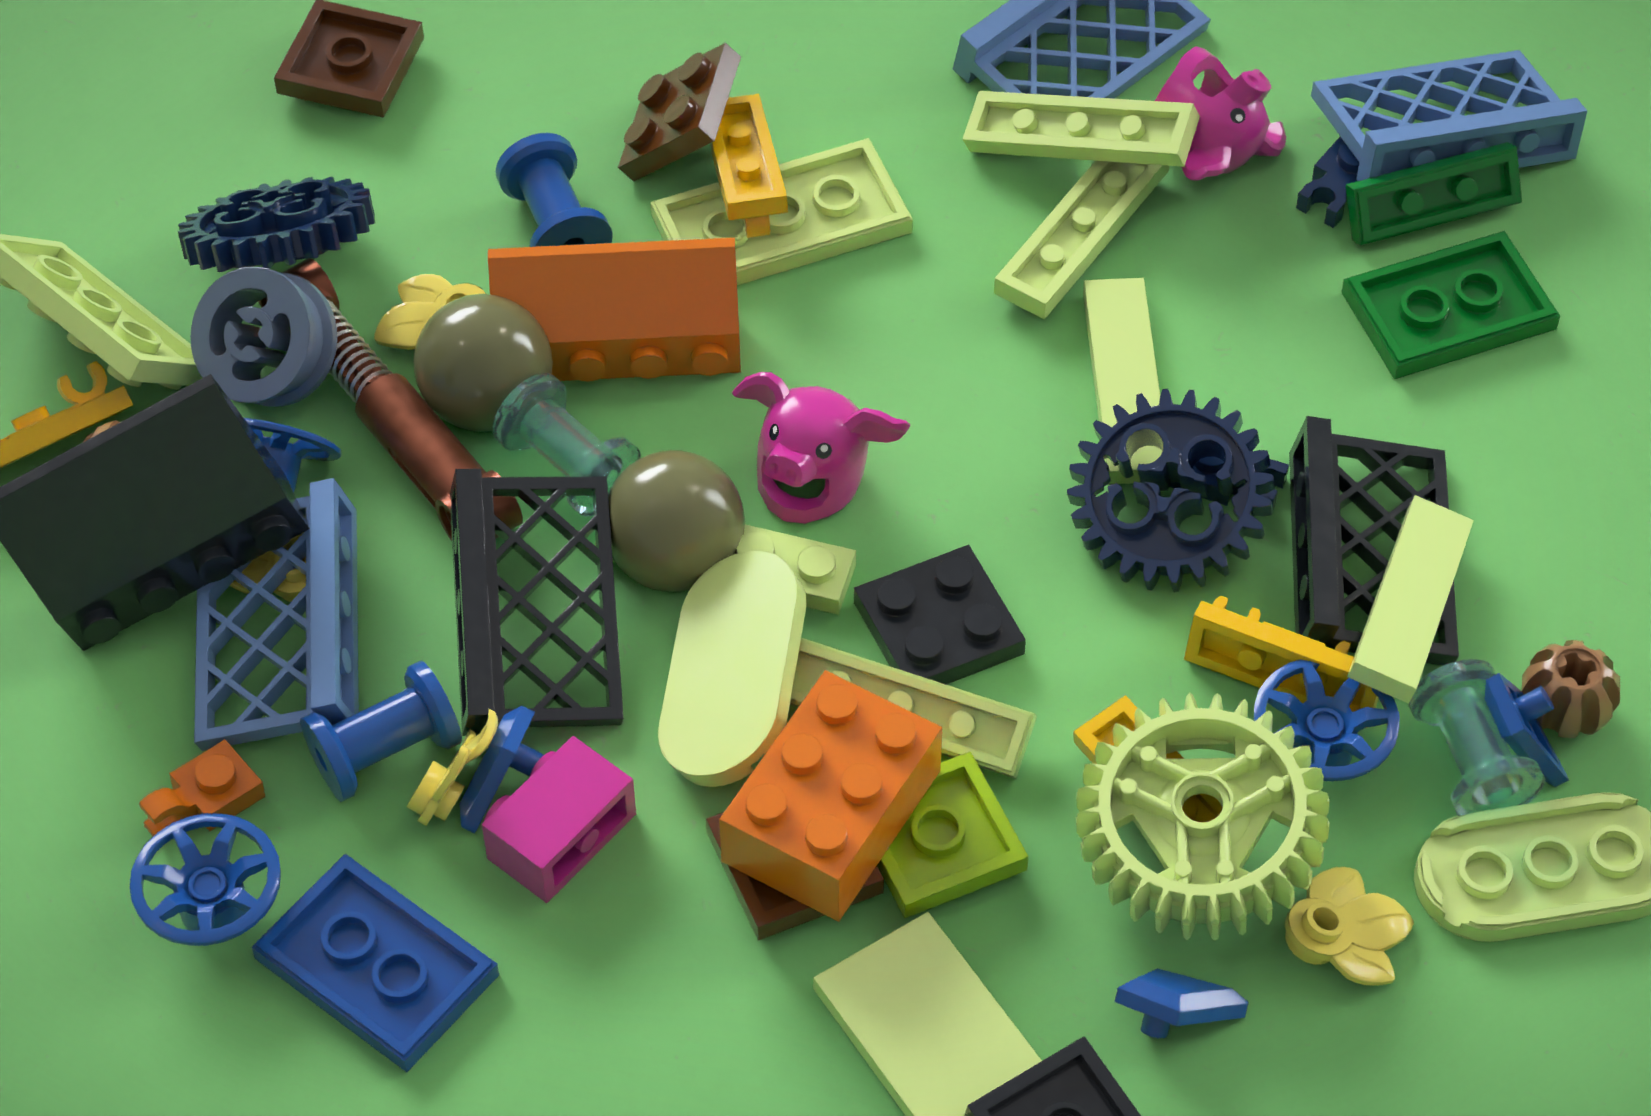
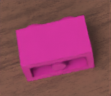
M572 736L556 752L550 751L543 755L533 767L530 777L511 796H502L490 807L482 823L487 859L545 903H548L636 815L633 778L575 736Z

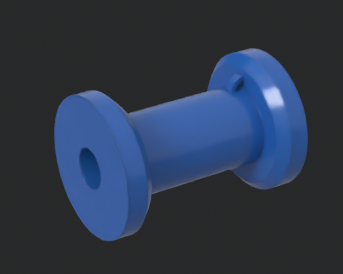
M554 133L534 134L515 142L501 155L496 165V178L502 191L512 199L526 201L537 223L538 228L531 238L530 247L612 243V229L606 217L595 209L581 207L569 182L577 168L576 153L566 138Z
M418 661L407 667L404 676L406 689L336 724L331 725L325 716L315 712L300 718L301 729L310 753L331 792L340 802L355 796L358 787L355 773L428 737L437 746L445 749H451L462 743L461 730L448 697L438 679L425 662Z

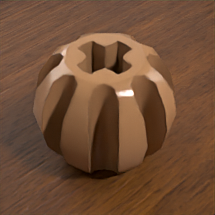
M1567 640L1564 646L1557 644L1547 645L1535 654L1530 661V666L1522 675V692L1524 695L1542 686L1550 697L1554 710L1537 718V721L1542 729L1549 728L1555 730L1558 733V737L1576 738L1579 732L1586 735L1596 733L1611 720L1612 712L1620 704V676L1613 671V661L1601 649L1593 650L1587 648L1583 641Z

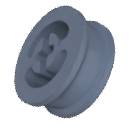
M243 267L220 277L202 296L192 320L191 350L195 365L202 378L211 374L230 400L255 403L268 407L288 406L312 394L329 373L337 348L336 321L326 297L308 280L293 274L277 272L267 268ZM268 297L267 304L263 308L252 307L261 299ZM244 320L245 322H247V323H249V324L259 325V326H262V327L260 328V327H257V326L242 324V321ZM266 347L272 348V349H277V350H282V351H287V353H286V355H284V354H283L282 352H280V351L271 350V349H266ZM265 366L276 367L266 377H260L261 370Z

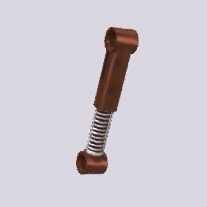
M308 258L284 271L283 273L293 274L308 280L326 297L333 311L337 327V348L329 374L333 376L340 387L356 403L355 413L361 422L437 511L438 518L452 541L450 490L455 469H481L482 477L501 476L493 470L486 473L404 376L398 373L393 374L388 370L387 366L376 356L375 351L371 350L369 344H366L358 332L353 329L346 317L342 316L339 311V301L334 287L324 270L314 259ZM268 297L259 301L261 308L267 304ZM515 496L493 497L494 515L512 530L523 523L522 512Z

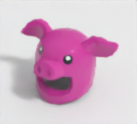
M1197 46L1183 55L1155 101L1193 103L1200 115L1185 166L1181 168L1185 176L1190 180L1199 181L1205 177L1231 173L1244 165L1253 155L1279 156L1285 147L1286 134L1281 121L1270 124L1263 100L1271 90V84L1267 77L1259 69L1242 72L1234 80L1217 57L1206 49ZM1204 71L1202 85L1198 90L1194 86L1193 80L1199 73Z
M758 372L747 376L732 392L734 397L757 400L768 407L758 442V491L768 510L786 522L805 524L829 517L843 509L854 498L865 469L869 441L884 443L897 441L906 434L910 427V423L906 420L893 418L882 411L869 408L860 410L850 399L828 388L809 386L789 389L780 377L771 372ZM813 479H825V488L818 497L806 499L789 495L781 490L774 480L781 481L792 487H801Z

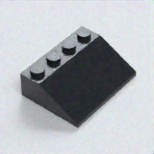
M211 374L0 487V542L56 623L82 651L113 639L120 631L153 613L170 608L176 601L203 586L226 578L233 570L268 551L283 547L292 538L310 529L284 471Z

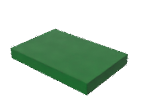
M1505 230L1345 278L1341 291L1394 380L1556 330L1560 320V314Z

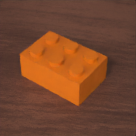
M825 670L719 818L721 862L839 922L941 771L942 727Z

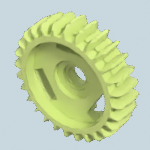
M1189 693L1186 696L1184 710L1174 712L1167 700L1162 698L1159 701V717L1152 720L1141 709L1137 708L1134 714L1135 730L1131 731L1121 724L1115 723L1113 727L1114 746L1104 742H1097L1095 749L1097 764H1085L1083 770V784L1085 787L1078 788L1076 795L1077 809L1080 812L1077 813L1076 830L1079 838H1082L1080 843L1082 858L1084 862L1093 863L1092 878L1095 885L1109 883L1108 893L1112 905L1132 897L1130 900V916L1134 922L1139 920L1148 910L1155 912L1156 931L1159 934L1164 931L1170 919L1181 921L1182 934L1186 940L1191 937L1195 923L1207 924L1210 936L1215 941L1219 938L1221 922L1232 920L1238 933L1243 936L1246 933L1247 915L1252 912L1265 924L1269 925L1272 920L1273 909L1271 900L1291 909L1295 898L1294 886L1308 889L1312 883L1311 867H1320L1324 856L1323 843L1329 837L1330 826L1327 818L1330 803L1328 793L1321 791L1324 779L1322 769L1310 768L1312 752L1309 745L1293 748L1295 732L1292 726H1288L1274 734L1272 733L1273 716L1270 710L1266 711L1256 721L1247 718L1248 703L1245 699L1239 703L1233 713L1223 710L1221 696L1218 693L1214 695L1209 708H1198L1194 696ZM1190 749H1213L1235 754V758L1166 759V754ZM1208 794L1220 802L1222 811L1218 817L1209 822H1196L1185 815L1182 807L1191 796ZM1271 819L1290 827L1284 842L1266 863L1251 873L1242 869ZM1133 821L1165 870L1157 874L1139 862L1123 844L1116 829Z

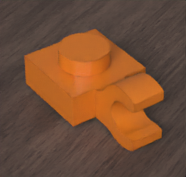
M224 739L169 773L173 789L161 788L155 790L143 798L139 805L149 817L143 822L144 827L154 836L169 824L194 815L219 813L235 816L264 798L265 792L261 779ZM206 827V828H207L209 831H211V830L215 829L216 827Z

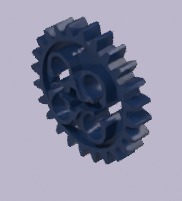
M308 177L301 182L291 184V181L288 179L282 181L278 186L270 187L267 184H261L258 188L239 190L227 197L216 198V205L199 206V213L186 215V222L178 224L180 230L178 231L184 259H188L190 266L199 264L201 270L216 266L218 272H224L231 268L239 269L257 265L270 269L278 262L293 265L296 263V260L315 259L328 250L337 251L341 249L340 242L357 241V234L368 233L370 231L369 225L375 224V214L369 188H364L362 182L352 184L349 178L335 182L334 177L322 180H313V177Z
M1168 388L1162 389L1158 406L1151 407L1142 393L1137 394V412L1130 415L1118 404L1114 405L1113 410L1117 423L1113 427L1097 420L1093 423L1095 433L1099 439L1098 444L1089 441H1080L1078 444L1081 456L1088 463L1070 464L1069 467L1072 479L1082 484L1067 489L1070 504L1081 506V508L1071 514L1076 529L1089 528L1081 537L1087 551L1103 546L1098 555L1103 569L1121 560L1119 572L1122 581L1126 583L1140 570L1143 571L1147 590H1153L1160 575L1169 577L1173 591L1179 592L1183 575L1189 573L1192 574L1200 587L1206 586L1205 568L1213 566L1226 577L1230 574L1226 559L1229 553L1245 560L1250 557L1248 546L1243 539L1244 536L1263 539L1265 535L1263 525L1254 516L1264 517L1270 516L1273 513L1272 501L1261 495L1275 490L1273 475L1261 473V471L1271 465L1268 451H1253L1260 443L1258 431L1255 428L1239 433L1243 424L1241 412L1236 410L1223 419L1220 418L1221 405L1217 397L1211 399L1203 409L1197 407L1194 390L1187 392L1181 405L1173 404ZM1144 446L1158 447L1162 450L1161 456L1152 463L1138 464L1137 471L1140 482L1134 481L1133 485L1137 503L1149 509L1147 515L1136 523L1119 521L1117 519L1118 514L1127 505L1122 487L1117 483L1108 486V491L1096 497L1097 494L1105 490L1104 487L1111 481L1108 472L1109 466L1105 459L1109 458L1114 466H1118L1122 476L1130 478L1134 476L1131 466L1133 454ZM1205 457L1222 459L1225 462L1224 466L1215 474L1219 492L1224 496H1228L1234 492L1233 487L1236 488L1242 483H1246L1237 489L1238 493L1231 498L1234 508L1233 513L1238 521L1234 522L1228 513L1224 514L1221 504L1215 501L1208 504L1212 521L1204 532L1197 535H1188L1179 530L1180 524L1187 517L1203 515L1202 497L1207 498L1208 495L1205 476L1196 473L1193 470L1194 465ZM1171 482L1180 483L1181 488H1174L1171 497L1161 496L1160 491H1168Z

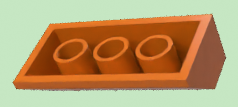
M735 237L488 249L490 295L501 296L518 303L528 310L540 323L549 340L552 351L553 366L550 381L580 380L589 382L612 378L640 377L651 379L659 376L696 374L713 376L720 373L741 372Z

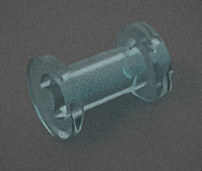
M539 373L527 378L515 387L499 407L493 423L494 438L507 450L521 451L533 447L566 477L607 476L608 492L622 471L641 458L640 450L627 438L616 437L601 441L566 411V387L554 375ZM567 496L568 504L580 515H594L593 496Z
M1479 659L1452 662L1430 672L1420 679L1418 687L1408 704L1413 717L1417 721L1428 725L1440 726L1459 768L1462 778L1458 781L1451 794V802L1458 817L1484 810L1528 804L1537 797L1545 784V777L1539 764L1531 758L1512 755L1507 743L1501 737L1484 699L1486 679L1496 675V672L1489 662Z

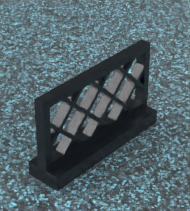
M1306 416L1289 452L1295 633L1322 642L1326 647L1334 650L1340 642L1346 641L1350 643L1348 652L1356 653L1363 632L1345 630V613L1355 605H1358L1369 616L1375 601L1371 594L1379 589L1389 562L1369 542L1383 531L1396 542L1402 526L1398 521L1406 515L1407 509L1415 495L1426 500L1430 498V502L1449 509L1445 450L1332 434L1331 419ZM1338 456L1358 459L1372 473L1357 483L1338 466ZM1401 466L1428 469L1429 484L1417 492L1396 470ZM1380 481L1403 501L1402 504L1391 512L1386 511L1366 492ZM1351 502L1374 522L1373 525L1360 534L1340 516V510ZM1353 553L1359 556L1378 574L1364 585L1357 582L1343 568L1342 561ZM1454 580L1437 628L1439 643L1432 642L1426 660L1428 664L1453 667L1459 657Z
M455 469L450 490L462 736H466L470 729L477 736L487 723L489 709L496 712L498 725L505 714L514 710L505 709L504 686L520 670L547 693L534 708H528L535 712L528 727L621 725L624 716L607 476L482 477L481 469ZM518 496L535 512L514 532L494 515L493 497ZM538 496H550V497L544 502V501H543L540 497H538ZM565 496H593L594 517L580 531H577L553 510ZM542 519L546 520L569 540L549 562L523 540ZM594 530L596 546L587 539ZM495 533L505 541L497 550ZM576 548L593 561L598 569V577L583 592L556 569ZM512 549L539 571L519 592L515 591L497 574V564ZM546 579L550 580L573 601L553 623L526 600ZM598 590L600 607L590 599ZM499 594L508 601L501 611L499 610ZM580 608L598 622L602 628V638L587 653L560 630ZM516 609L543 632L522 654L501 636L500 625ZM550 639L578 662L557 684L529 661ZM602 651L604 668L594 660ZM502 655L512 663L504 673ZM586 669L605 686L607 707H581L564 690ZM555 700L563 708L547 707Z

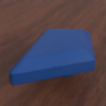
M1500 673L1486 679L1484 699L1504 741L1537 778L1554 787L1569 781L1564 768L1537 721V718L1554 710L1552 701L1545 689L1540 686L1524 695L1520 689Z
M521 705L505 714L501 719L497 731L460 802L462 828L475 834L509 767L530 777L533 767L544 755L521 743L533 718L534 711Z
M1158 968L1118 987L1115 997L1116 1003L1144 1013L1140 1030L1142 1033L1154 1038H1166L1169 1033L1170 1024L1183 1026L1244 1018L1249 1004L1245 998L1232 988Z

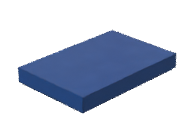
M344 854L251 947L254 958L405 1072H408L499 976L498 964L347 854Z

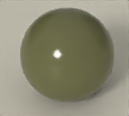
M467 295L441 307L431 316L421 330L414 352V374L417 386L426 403L446 422L472 432L500 431L512 427L527 418L544 398L552 376V351L549 340L540 323L528 310L518 303L497 295Z
M667 450L644 456L622 471L608 492L612 558L628 577L642 586L656 591H689L705 571L717 562L736 554V547L742 535H744V508L736 486L719 466L695 453L682 450Z

